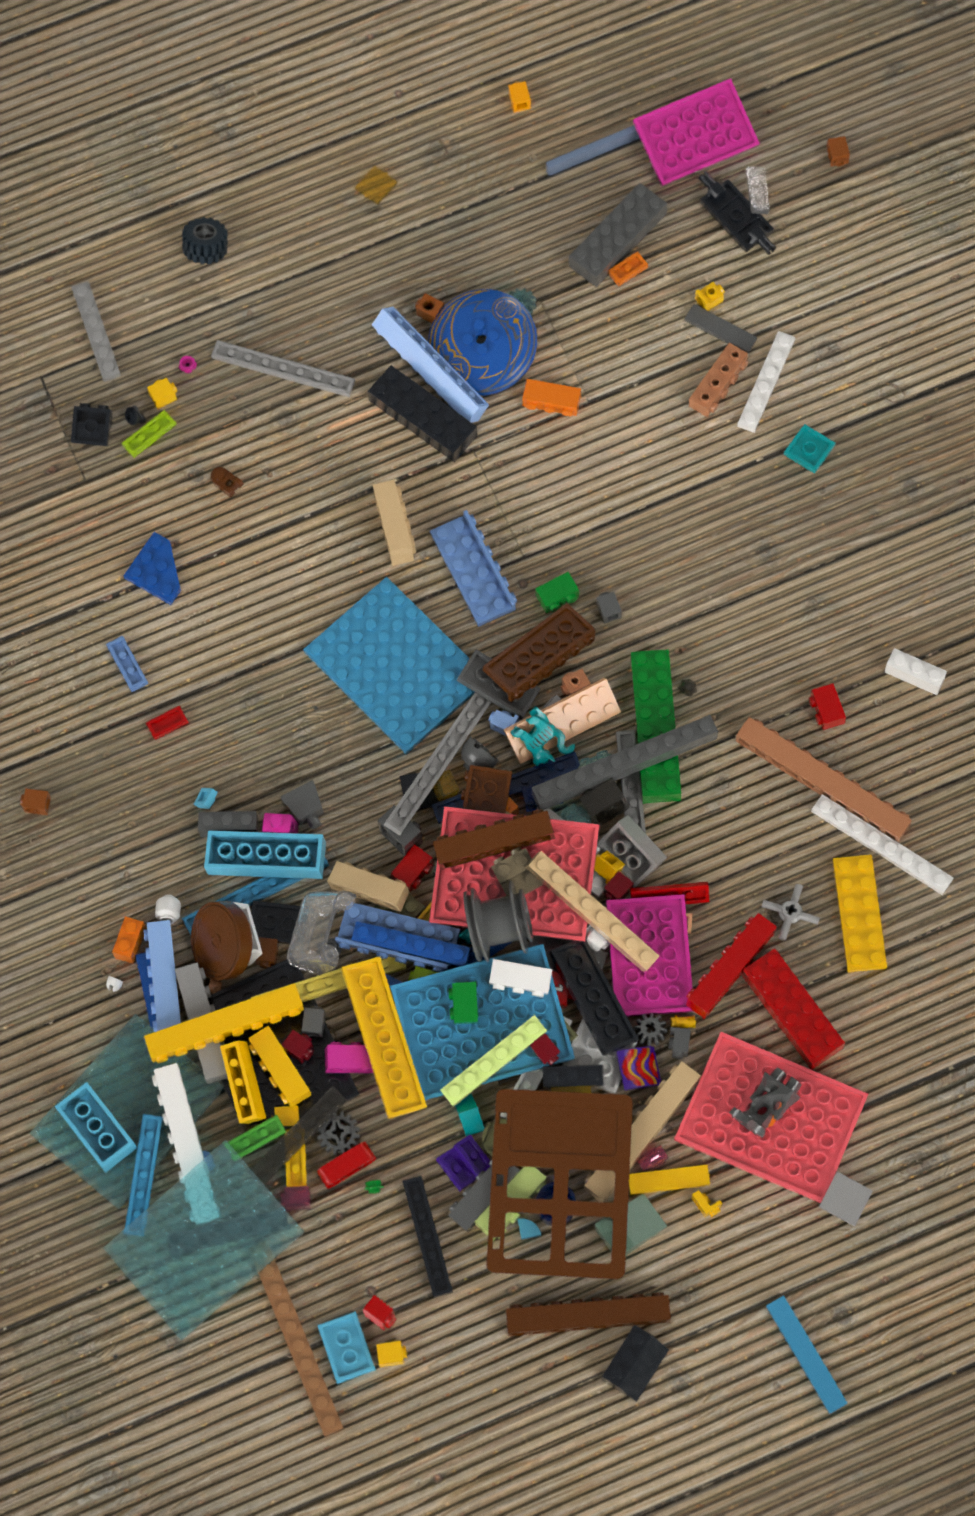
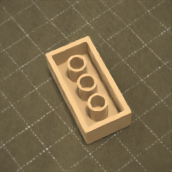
M395 480L373 484L375 502L392 566L414 561L413 554H416L415 542L411 534L409 519H407L400 485L396 486Z

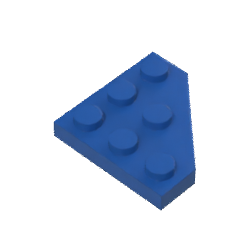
M153 532L123 577L125 580L172 605L181 588L170 540Z

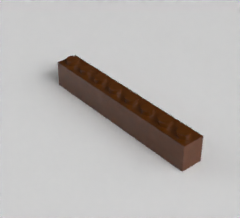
M663 1292L652 1293L650 1297H644V1294L632 1295V1298L626 1299L623 1296H613L611 1300H603V1298L598 1297L592 1298L591 1302L575 1299L567 1304H563V1301L550 1302L551 1305L542 1306V1303H531L530 1307H522L521 1304L510 1305V1308L506 1309L508 1336L634 1326V1324L637 1326L671 1323L669 1295H664Z

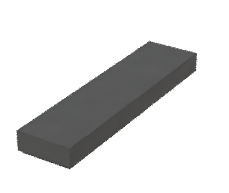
M693 304L685 316L686 322L727 344L735 345L747 353L750 352L757 341L756 336L696 304Z

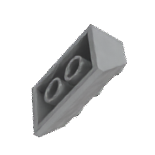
M629 815L618 821L597 843L601 853L608 850L625 864L621 873L634 883L633 888L637 887L667 859V856Z

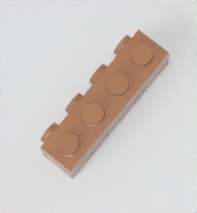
M728 343L689 398V407L706 417L711 412L714 413L718 408L719 400L726 397L729 386L736 383L739 372L746 369L749 363L747 361L748 353Z

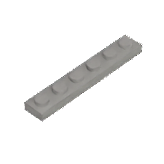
M89 281L71 286L103 381L121 377Z

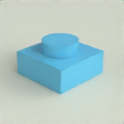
M201 788L194 805L198 808L210 809L215 802L218 792L213 788Z

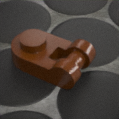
M217 467L211 472L212 483L229 497L235 494L234 491L237 488H241L244 485L240 478L234 476L223 467Z

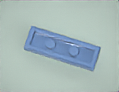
M123 635L106 644L131 692L146 686L148 681Z

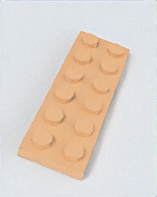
M602 678L541 710L547 716L549 722L564 733L565 741L621 713L606 678ZM527 718L503 729L519 764L532 759L533 755L525 748L522 740L512 736L510 732L517 726L529 733L534 724L530 725L526 721ZM553 737L543 748L549 750L557 746L558 738Z

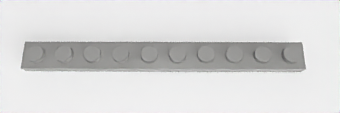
M476 692L473 694L390 814L384 826L399 836L402 834L483 716L491 701Z

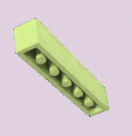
M534 1015L440 1091L454 1107L526 1050L543 1034L547 1033V1030Z

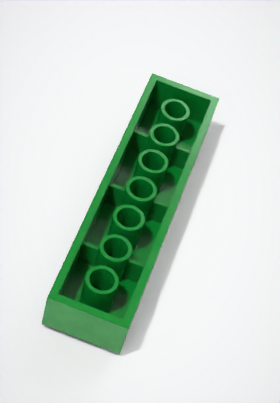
M669 649L631 652L637 744L676 729ZM678 755L640 770L643 804L681 801Z

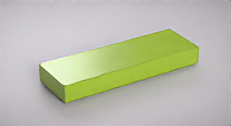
M163 410L122 442V446L135 458L177 424Z

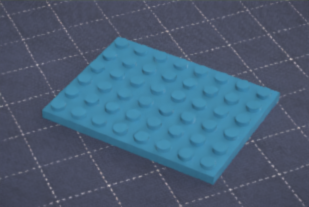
M385 577L303 649L304 653L406 755L475 693L456 681L470 658L388 577Z
M543 944L528 948L527 954L523 950L490 958L489 962L483 960L390 986L425 1101L444 1096L440 1091L444 1086L534 1015L545 1027L547 1036L560 1051L559 1059L551 1066L575 1059L552 975L548 995L544 994V997L533 996L532 992L524 991V994L512 992V988L506 987L504 990L493 989V985H489L493 959L550 969ZM476 982L478 1023L454 1024V1020H450V1008H453V1000H449V988H452V983ZM529 1046L482 1085L542 1069L543 1067H549L550 1065L547 1063L544 1066Z

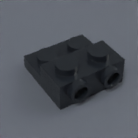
M80 403L79 406H74L71 443L108 447L113 410L109 409L107 405H98V408H91V404Z

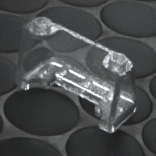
M348 891L310 892L304 896L287 953V960L292 966L317 975L327 973L336 968L339 953L335 947L327 944L335 913L341 910H349L354 904L356 894Z

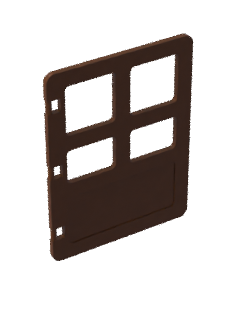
M501 1089L497 1092L486 1264L490 1272L600 1279H621L624 1276L633 1107L630 1096ZM500 1113H507V1124H500ZM509 1167L554 1169L553 1198L550 1200L509 1198L507 1196ZM571 1169L613 1171L615 1173L614 1201L611 1203L570 1201L568 1199L569 1171ZM497 1175H504L503 1186H496ZM507 1213L547 1214L552 1216L549 1260L504 1258L505 1220ZM568 1216L612 1218V1255L609 1264L565 1261L566 1219ZM493 1237L500 1238V1249H493Z

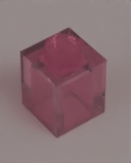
M309 1186L284 1187L285 1193H281V1203L285 1205L287 1211L311 1210Z

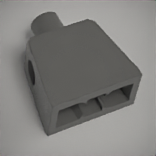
M313 780L280 796L283 805L299 825L308 822L312 830L322 825L318 817L324 812Z

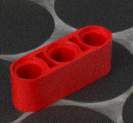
M365 1141L317 1170V1174L325 1187L330 1189L372 1164L376 1157Z

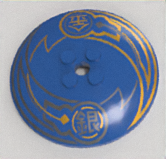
M481 289L457 296L440 310L431 326L428 343L480 396L496 394L510 388L527 373L536 355L537 331L530 313L521 302L501 291ZM481 335L486 337V341L482 344L477 343V338Z

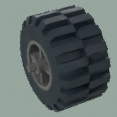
M202 217L201 219L195 218L194 221L190 220L188 224H185L182 230V251L188 260H193L194 263L198 262L202 265L204 263L209 265L212 262H219V259L222 260L224 255H226L228 234L227 228H225L223 223L220 224V221L213 220V218Z

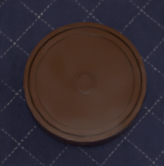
M209 902L199 909L194 918L191 930L192 952L199 968H204L206 977L212 980L234 979L239 977L249 964L252 953L251 928L242 909L233 902Z

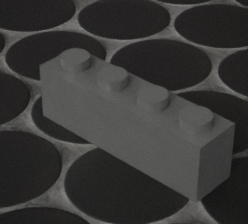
M492 1160L489 1163V1169L486 1172L482 1171L475 1180L477 1182L473 1187L469 1186L462 1195L464 1197L461 1201L454 1202L449 1208L450 1213L448 1215L467 1232L474 1227L476 1219L490 1205ZM511 1166L508 1169V1184L520 1172L516 1166ZM497 1175L496 1186H503L504 1175Z

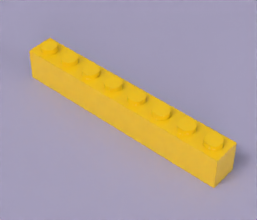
M294 983L145 1035L144 1039L153 1063H162L167 1061L168 1057L185 1055L188 1050L194 1048L199 1050L206 1047L208 1043L222 1042L225 1040V1037L242 1035L245 1030L259 1029L265 1023H277L282 1020V1017L288 1015L290 1017L297 1016L304 1008Z

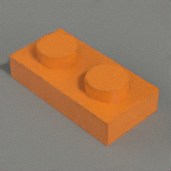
M637 251L609 269L608 274L619 287L647 269L648 263Z

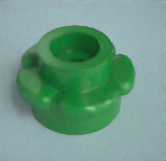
M372 1180L365 1182L366 1188L364 1190H367L369 1194L381 1193L380 1189L384 1188V1186H382L381 1180Z

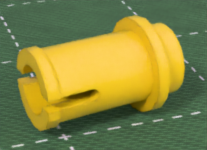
M675 1015L671 1017V1027L696 1028L695 1015L683 1017Z

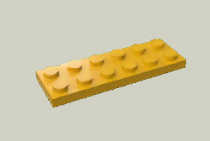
M872 855L833 858L847 973L887 969Z

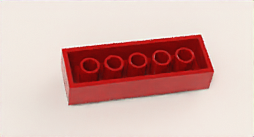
M776 948L743 969L742 977L811 1070L844 1049V1040Z

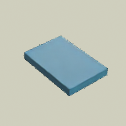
M356 1311L317 1325L337 1384L376 1370Z

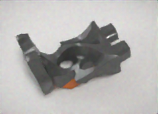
M777 1067L771 1075L766 1072L764 1073L759 1087L750 1097L752 1103L749 1110L742 1112L734 1107L729 1113L749 1131L763 1138L766 1132L765 1129L773 1126L776 1120L781 1119L785 1111L800 1099L797 1092L802 1084L791 1077L787 1084L784 1085L782 1082L787 1077V1074ZM760 1108H767L766 1113L758 1114Z

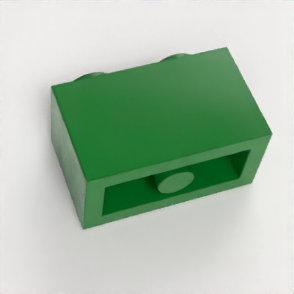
M566 572L535 588V596L547 614L549 612H556L566 603L571 604L575 602L579 597V588L570 573Z
M476 982L452 983V988H449V1000H453V1008H450V1020H454V1024L478 1023Z

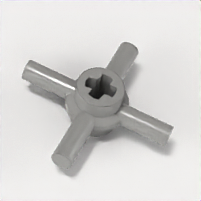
M800 884L795 885L791 900L784 902L782 905L763 900L761 907L779 912V916L783 921L778 937L780 940H786L790 925L798 922L800 919L818 925L820 917L803 912L802 907L798 903L803 888ZM790 909L794 910L792 915L788 914Z

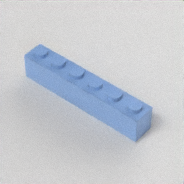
M170 920L147 922V929L143 930L144 941H149V947L145 948L146 959L151 961V966H147L148 978L152 977L153 984H149L150 996H154L155 1001L151 1003L152 1014H156V1021H153L154 1032L181 1023Z

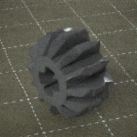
M650 1013V1018L643 1014V1020L637 1019L636 1023L638 1025L634 1026V1031L637 1032L636 1035L638 1038H641L640 1044L648 1041V1047L651 1046V1042L658 1046L659 1040H665L663 1034H667V1029L663 1027L666 1026V1022H660V1015L655 1019L654 1013ZM647 1027H649V1029L650 1027H654V1032L651 1031V1033H648Z

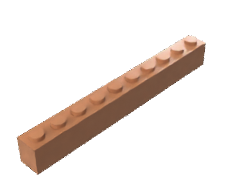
M749 717L737 733L736 742L819 795L823 794L898 843L910 827L912 820L908 814L895 810L892 804L887 801H881L872 791H865L856 781L846 779L843 773L838 770H832L823 760H816L807 750H801L796 747L793 741L780 737L777 731L764 727L763 723L758 719L753 720Z

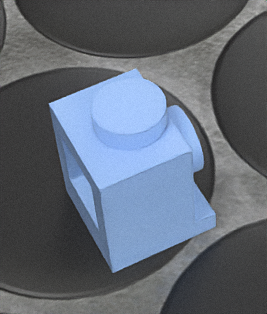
M496 710V712L492 711L488 719L490 729L506 736L503 729L519 722V716L515 714L512 717L509 712L504 710L502 712Z

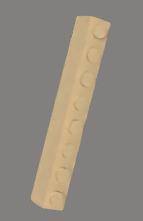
M542 851L538 852L526 865L525 868L642 972L647 971L657 960L659 955Z
M681 1062L679 1066L677 1064L673 1066L669 1072L671 1076L668 1080H662L657 1087L659 1090L655 1096L651 1095L645 1102L646 1108L643 1111L639 1110L634 1116L633 1120L635 1122L632 1124L630 1169L699 1083L701 1075L684 1062ZM598 1170L594 1174L590 1172L584 1180V1190L600 1202H605L615 1190V1173L613 1171Z

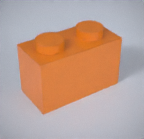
M125 916L112 951L115 959L134 964L136 954H138L144 937L143 930L146 929L143 921Z

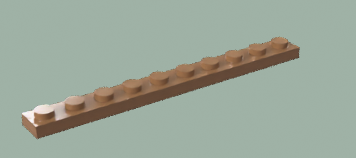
M266 1240L249 1247L248 1249L324 1436L326 1437L344 1429L268 1241Z

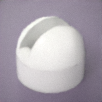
M109 976L106 986L108 990H111L113 987L112 991L116 992L121 988L123 981Z

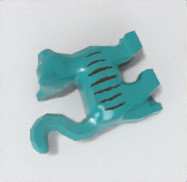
M536 706L529 712L531 717L526 719L530 725L534 724L531 731L528 733L515 726L510 732L512 736L520 738L525 748L532 753L533 764L536 766L546 764L550 760L552 762L555 761L550 752L543 748L553 737L558 738L557 747L562 754H570L575 750V744L565 747L564 733L550 723L547 716Z

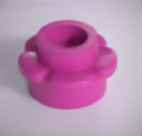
M184 356L180 359L179 369L181 371L191 373L192 370L196 369L197 363L193 357Z

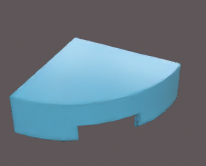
M523 1218L518 1219L521 1240L541 1236V1232L534 1222Z

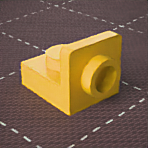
M699 1190L693 1193L691 1197L705 1218L709 1215L714 1217L721 1211L720 1208L723 1204L721 1200L710 1206L711 1201L705 1193L701 1194Z

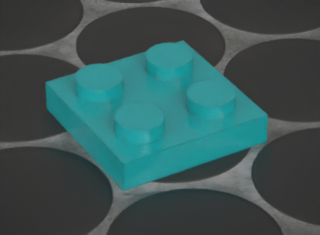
M804 424L784 451V455L815 474L836 443Z

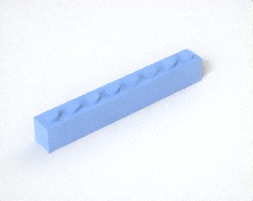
M394 307L382 308L372 324L377 333L383 336L389 345L399 352L400 356L412 366L415 372L424 378L427 384L434 388L436 393L448 403L450 408L471 423L479 421L489 404Z

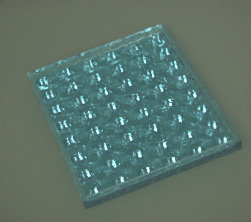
M137 1014L129 1020L30 1132L31 1136L118 1210L130 1198L137 1149L105 1173L55 1106L87 1082L138 1148L143 1114L162 1116L165 1113L164 1106L159 1105L157 1095L160 1094L159 1088L153 1084L152 1075H155L154 1069L175 1063L179 1065L194 1123L225 1089L218 1082L207 1084L203 1069L186 1055L178 1057L174 1055L168 1057V1060L165 1062L153 1063L144 1036L154 1033V1031ZM163 1119L155 1168L174 1148V1144H170L167 1134L171 1132L169 1125H165Z
M225 1140L104 1247V1250L179 1339L183 1341L305 1231L227 1140Z

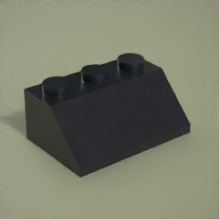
M634 1324L604 1372L602 1381L637 1402L669 1349L651 1334Z

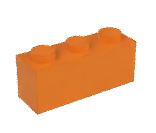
M527 379L522 398L523 406L530 410L540 409L547 413L557 412L565 416H577L581 400V388Z

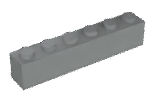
M198 963L175 969L188 1019L191 1020L216 1011L214 1004L210 1005L208 998L212 997L209 986H205L203 982L206 979L204 968H199ZM224 1041L219 1043L211 1042L206 1044V1047L197 1050L207 1084L228 1078L220 1046L225 1045Z

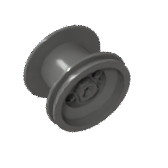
M512 880L509 881V896L481 901L474 888L471 889V895L467 891L463 893L468 930L478 962L482 961V957L487 962L490 961L491 946L519 940L523 952L527 954V939L530 942L533 941L532 924L524 891L519 889V893H517Z

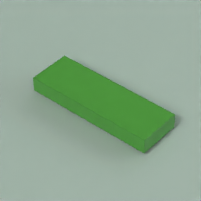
M275 1115L225 1143V1146L233 1161L236 1162L287 1132L278 1115Z

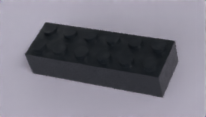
M392 365L388 367L368 390V398L371 403L454 463L478 436L477 426Z

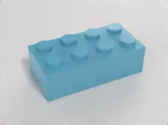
M87 1082L55 1106L105 1173L137 1149L135 1143Z

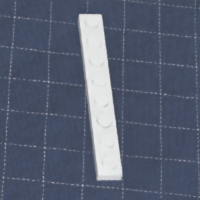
M823 794L812 808V813L939 894L943 895L952 882V876Z

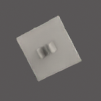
M836 1172L819 1208L855 1227L873 1191Z

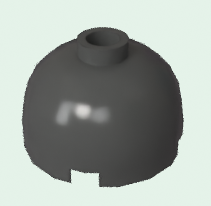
M471 736L462 746L461 757L465 762L463 766L467 770H469L470 765L494 768L499 760L496 756H491L489 750Z

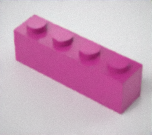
M331 1042L330 1045L326 1046L325 1073H374L366 1047L362 1043L352 1042L350 1045H342L341 1042Z

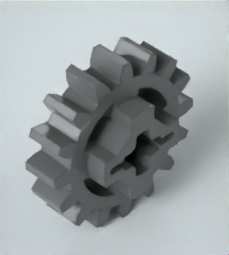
M342 1111L340 1116L333 1112V1117L331 1118L326 1115V1122L320 1121L323 1127L317 1128V1131L321 1133L317 1138L322 1141L320 1144L322 1148L327 1146V1153L333 1150L336 1156L338 1151H341V1154H343L346 1149L350 1150L352 1145H358L355 1139H360V1135L356 1133L360 1131V1127H354L357 1121L356 1119L350 1121V1114L344 1117V1112ZM340 1121L347 1123L349 1126L340 1124ZM333 1123V1125H332V1127L330 1128V1130H327V1128L329 1127V1125ZM337 1126L341 1131V1141H339V1138L336 1135ZM348 1137H351L350 1140L345 1144L346 1139ZM328 1141H334L338 1146L332 1145Z

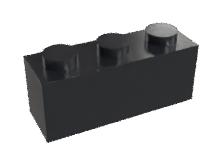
M603 1065L543 1067L544 1088L605 1086Z

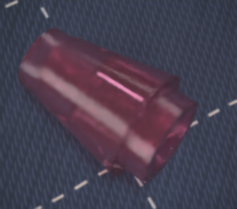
M659 1145L657 1147L654 1146L638 1160V1163L643 1171L666 1163L665 1161L669 1157L663 1147Z

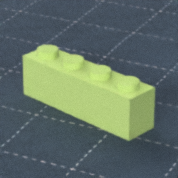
M523 1167L507 1185V1196L509 1198L532 1199L537 1192L540 1194L547 1187V1177L536 1167ZM490 1205L475 1221V1225L487 1236ZM519 1213L506 1214L505 1233L507 1225L510 1222L512 1224L515 1223L520 1217Z

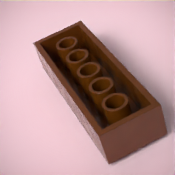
M538 809L532 811V815L524 816V814L514 816L513 820L505 822V819L495 821L492 826L486 827L484 824L476 826L475 830L470 832L461 830L456 832L455 836H439L436 838L437 841H433L438 864L443 870L509 852L518 847L523 848L553 840L555 835L548 811Z

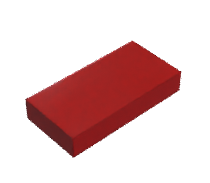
M179 705L147 721L146 725L154 740H157L189 722Z

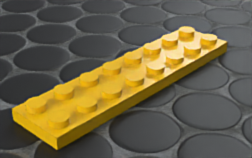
M380 957L342 967L341 970L388 1119L427 1108Z

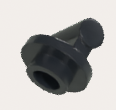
M136 405L126 409L125 419L130 425L142 424L146 421V418Z

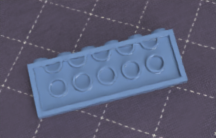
M465 510L463 511V516L430 530V534L479 627L516 610L515 603L517 599L513 592H509L507 588L509 584L506 577L500 575V566L497 561H493L491 557L493 553L489 545L485 546L483 542L485 538L482 531L476 529L475 525L477 523L472 514L469 515L468 511Z
M347 901L338 937H335V942L339 944L338 947L350 950V947L357 948V952L369 954V952L377 953V957L383 959L392 957L395 958L396 962L406 964L407 961L412 962L415 967H432L433 971L436 972L451 969V964L352 941L356 921L457 944L461 932L460 929L437 923H429V921Z

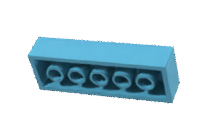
M208 831L204 868L208 875L323 879L326 841L323 834Z

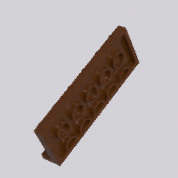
M566 603L485 664L483 671L508 694V700L513 702L516 699H520L530 688L536 687L544 677H549L556 668L562 667L569 658L578 655L585 646H590L595 640V628Z
M470 765L469 770L465 771L464 781H467L466 789H462L461 800H464L461 809L506 814L513 772Z

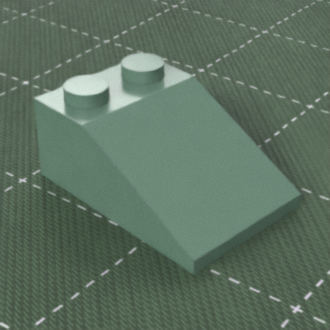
M644 1194L628 1203L626 1256L667 1227ZM605 1217L595 1224V1230L612 1252L613 1220L612 1218Z

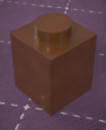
M258 937L263 954L255 960L256 964L264 969L276 965L279 950L278 939Z

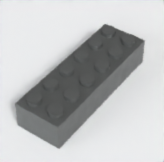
M639 183L569 255V267L597 287L609 275L608 270L620 263L667 214V202Z

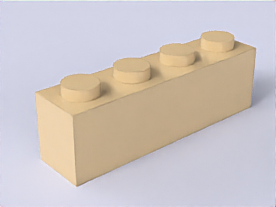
M337 861L327 880L333 890L399 913L410 893L405 882L398 879L395 881L391 880L381 873L378 875L373 874L370 870L363 867L361 869L356 868L349 862L341 863Z

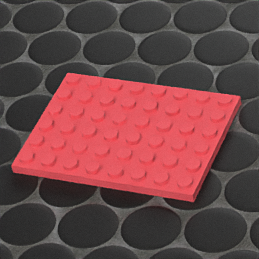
M444 807L441 836H455L456 832L461 830L470 832L475 830L476 826L484 824L486 827L494 825L493 822L505 819V822L510 821L516 815ZM550 819L555 839L521 849L526 848L531 859L538 852L542 851L591 895L600 825ZM511 851L443 870L437 860L429 923L468 928L463 893L467 891L471 895L472 888L476 890L481 901L507 896L491 866L494 865V860L502 856L504 859L511 856ZM542 885L525 895L533 936L585 942L588 923L547 886Z
M720 1032L674 1141L821 1203L835 1176L868 1094ZM778 1067L787 1074V1077L782 1082L784 1085L787 1084L791 1077L802 1084L797 1092L800 1099L785 1111L783 1117L778 1121L776 1120L773 1126L765 1129V1135L761 1138L736 1121L729 1112L734 1107L742 1112L749 1110L752 1103L750 1097L759 1087L764 1073L766 1072L771 1075ZM762 1107L758 1110V1114H764L767 1112L766 1107Z

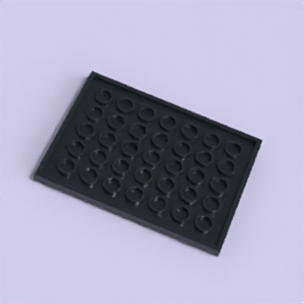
M293 956L211 994L212 997L208 999L210 1005L214 1004L217 1011L251 999L253 996L303 981L305 978ZM315 999L302 1002L304 1010L305 1008H310V1006H318ZM304 1010L297 1016L290 1017L288 1015L282 1017V1020L277 1023L268 1022L259 1029L245 1030L242 1035L225 1037V1045L235 1041H246L250 1045L251 1043L248 1038L267 1026L270 1027L282 1045L292 1030L300 1035L302 1034ZM326 1022L323 1037L309 1036L312 1039L311 1043L314 1047L312 1050L314 1052L308 1060L300 1063L286 1053L312 1094L296 1105L299 1106L300 1124L360 1096L350 1073H325V1048L331 1042H335ZM251 1051L250 1055L266 1119L250 1124H241L245 1132L270 1119L271 1114L275 1116L274 1107L290 1106L289 1103L286 1105L283 1103L279 1096L282 1092L278 1087H273L268 1079L271 1077L268 1070L265 1072L262 1070L258 1063L261 1059L258 1054L254 1056ZM228 1078L221 1080L236 1112ZM285 1126L284 1128H285V1129H291V1128H293V1127H292V1126Z

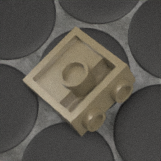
M518 847L510 852L511 856L504 859L502 856L493 861L494 865L491 868L507 896L510 895V880L513 881L517 893H519V889H523L525 895L544 885L525 868L532 860L526 848L521 849V847Z

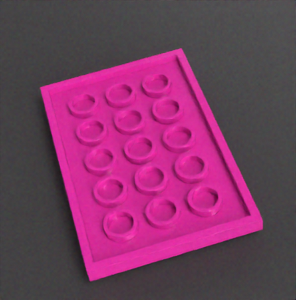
M731 78L633 119L634 126L661 187L760 144Z
M685 895L606 900L607 910L659 955L647 971L642 972L610 943L613 991L626 1016H642L643 1014L650 1015V1013L655 1015L694 1012L686 1006L688 1000L686 996L693 987Z

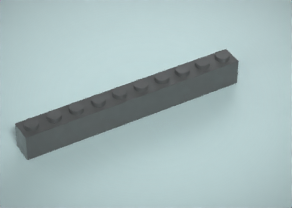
M711 715L705 716L532 787V796L538 809L545 810L714 741L718 737V730Z

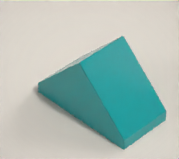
M470 1093L455 1105L466 1137L480 1133L485 1129L472 1093Z

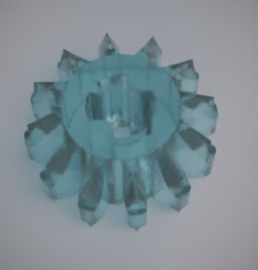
M525 287L522 291H519L518 288H516V292L510 291L509 295L521 302L532 316L533 310L536 309V297L533 296L532 291L526 292Z

